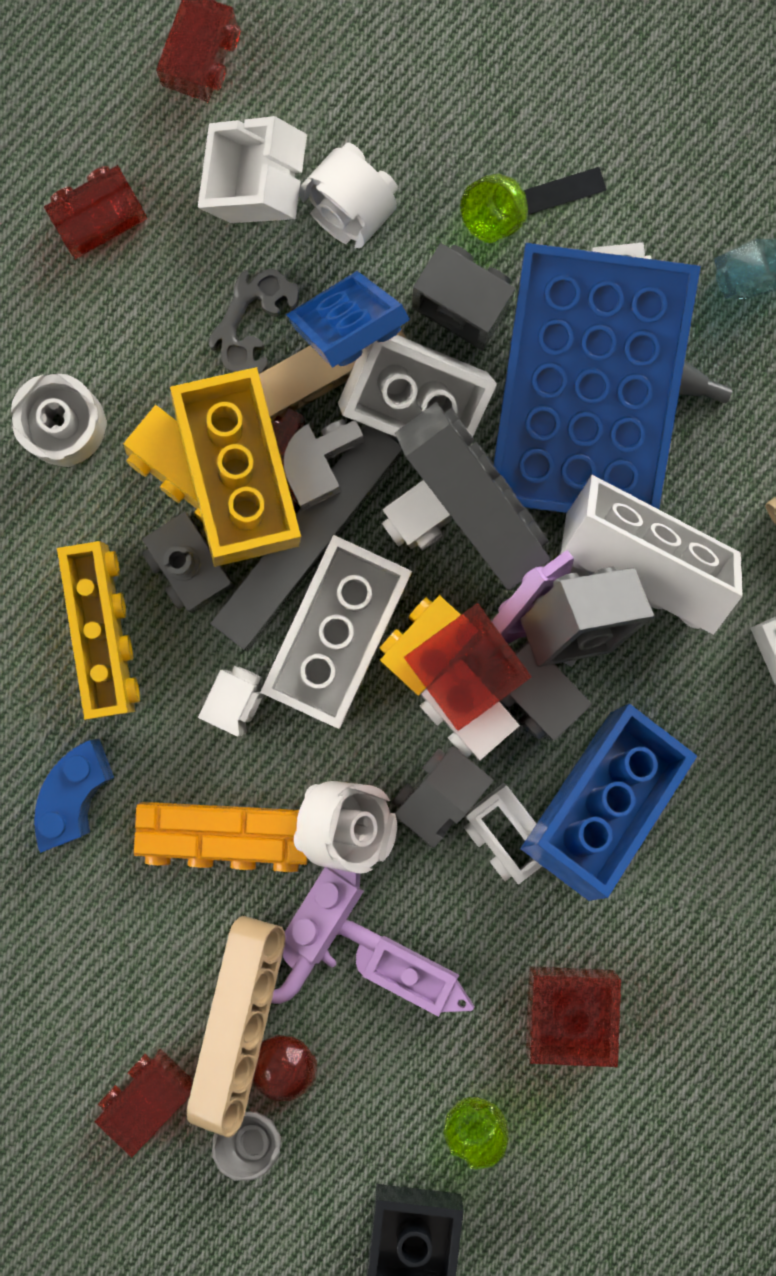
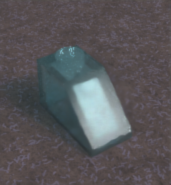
M755 239L714 258L717 269V284L724 293L725 299H747L776 291V239Z

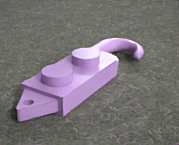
M568 550L546 566L535 567L525 574L521 586L511 598L500 605L499 613L488 625V632L472 650L469 656V666L475 672L492 670L500 665L510 654L508 649H503L497 655L488 658L498 646L527 636L520 619L534 606L533 602L537 598L546 595L554 587L553 582L556 579L570 574L574 558Z
M327 867L323 869L285 930L286 939L282 956L292 970L283 985L278 989H274L271 1003L281 1004L291 1000L299 992L315 964L320 963L364 892L360 889L361 873Z
M346 920L337 935L345 936L359 944L356 953V965L358 971L363 975L362 977L438 1017L442 1012L472 1011L474 1009V1004L457 980L458 974L385 936L381 937L353 921ZM327 950L322 961L330 967H335L336 960L330 956ZM459 1000H464L466 1006H461Z

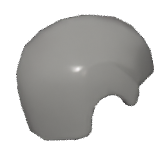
M257 1111L245 1112L242 1125L233 1136L228 1138L216 1133L214 1134L212 1158L219 1171L234 1181L257 1179L267 1173L276 1163L281 1148L280 1133L273 1121Z

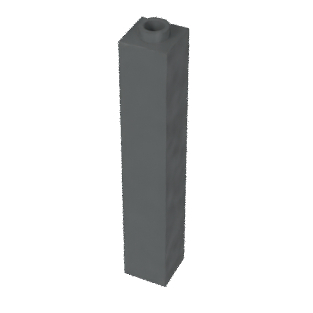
M365 426L362 430L364 443L346 451L332 468L341 492L304 511L300 509L296 514L301 534L299 547L264 555L210 623L243 650L249 651L325 554L332 536L338 537L403 455V450L398 444L397 437L370 426Z

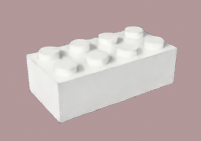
M591 475L566 514L561 554L566 550L570 552L574 558L572 566L580 570L587 569L593 573L606 567H615L616 571L635 568L650 606L673 613L692 628H702L714 635L742 598L741 552L594 475Z
M333 535L260 693L340 729L411 577L412 571Z

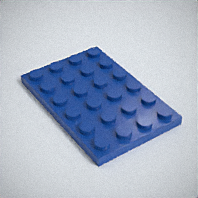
M525 243L493 466L503 476L524 507L567 513L591 475H594L659 509L701 266Z

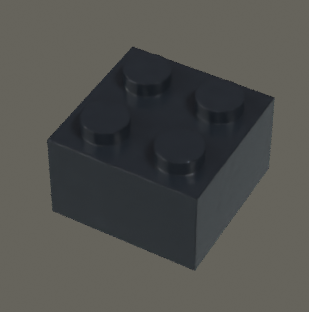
M376 1184L366 1276H456L464 1212L461 1194Z

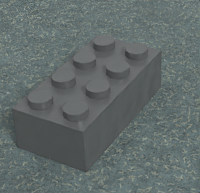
M436 401L395 432L406 458L507 590L521 582L525 574L530 570L543 566L551 560L543 548L549 540L529 511L521 504L503 476L498 473L478 442L469 446L475 440L452 408L444 412Z

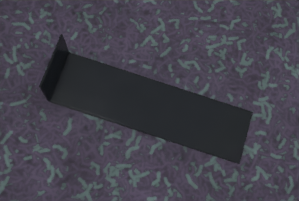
M596 167L517 192L515 188V193L522 215L526 216L597 194L607 189L600 167Z

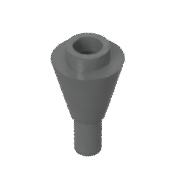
M686 360L684 361L679 395L699 397L703 395L725 404L729 401L732 395L731 387L710 380L704 373Z

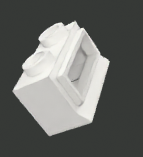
M234 666L232 672L220 670L198 718L237 737L245 735L247 733L246 722L252 721L264 694L259 692L261 689L259 682L262 677L237 666Z
M503 783L468 811L465 816L469 823L463 828L478 847L486 843L496 856L490 860V863L503 880L507 881L510 877H513L519 885L541 868L542 865L532 859L519 869L481 820L499 806L525 841L535 827L536 822L509 787Z

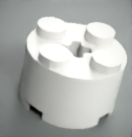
M346 143L342 148L333 149L301 184L299 196L303 203L308 198L315 207L310 214L330 235L344 244L353 239L356 241L354 248H361L396 210L397 205L393 194L398 190V186L389 174L384 171L377 172L369 165L358 147L354 144Z
M51 374L33 377L18 390L12 401V428L16 439L26 450L49 464L63 467L74 466L88 459L98 449L103 440L107 427L103 408L98 399L79 380L72 376ZM56 414L65 419L62 426L56 425L52 420Z
M328 781L320 785L314 784L310 786L305 793V799L298 813L297 831L294 835L295 847L300 852H303L312 863L318 866L353 873H367L373 870L370 867L378 861L383 862L389 856L396 839L397 820L395 813H390L386 801H390L381 789L371 785Z

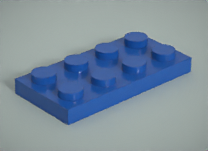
M358 271L286 314L293 328L332 368L336 365L345 366L354 362L362 355V349L375 341L385 342L393 338L401 331L400 326L410 320L401 303Z

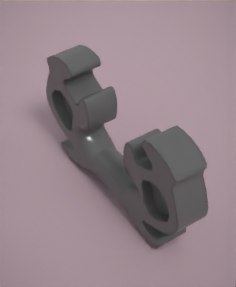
M244 270L236 280L233 299L222 322L210 335L209 347L212 351H215L217 346L222 343V362L225 369L230 373L257 367L260 374L266 371L269 366L266 357L257 361L254 360V352L256 350H264V344L260 339L248 335L241 341L237 340V328L248 305L254 300L259 299L262 301V310L273 317L280 316V311L276 306L284 299L288 301L290 310H294L298 305L299 289L297 284L290 283L277 270H264L249 284V272Z

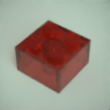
M478 603L403 657L404 661L456 731L461 730L532 678Z
M529 966L526 1054L530 1064L618 1067L621 978L614 970Z

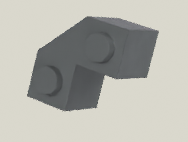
M454 746L448 748L445 753L438 748L422 767L428 773L423 780L417 782L414 787L406 783L391 802L397 807L393 811L396 819L432 848L444 838L454 822L457 824L468 813L494 781Z

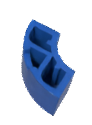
M100 739L89 740L69 751L47 775L38 795L34 817L35 835L40 853L90 833L88 812L91 799L102 785L114 778Z

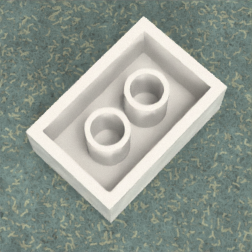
M399 335L385 342L375 341L362 349L363 353L356 360L338 401L343 416L396 437V431L437 401L444 412L452 408L473 437L497 385L488 372Z

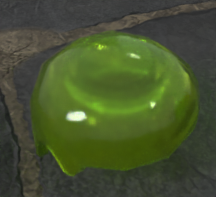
M499 173L484 176L468 185L463 192L459 204L463 223L471 235L485 243H493L515 234L523 227V223L527 220L528 215L525 192L515 179Z
M467 1097L458 1100L446 1114L443 1134L447 1146H449L450 1154L465 1160L469 1168L478 1170L493 1167L505 1156L509 1141L507 1119L494 1103L481 1097Z

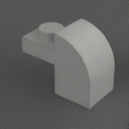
M344 419L333 422L321 430L323 436L318 439L315 438L309 424L299 429L288 443L284 456V470L302 511L341 492L340 486L327 461L364 443L363 433L356 420L346 424Z

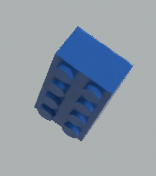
M631 704L610 712L520 849L588 901L608 898L697 758V755Z

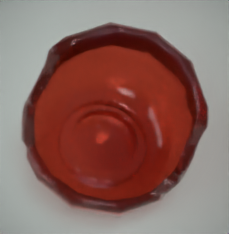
M275 1035L262 1041L253 1083L259 1092L268 1099L277 1102L293 1101L307 1094L316 1081V1056L311 1053L302 1040L293 1036Z

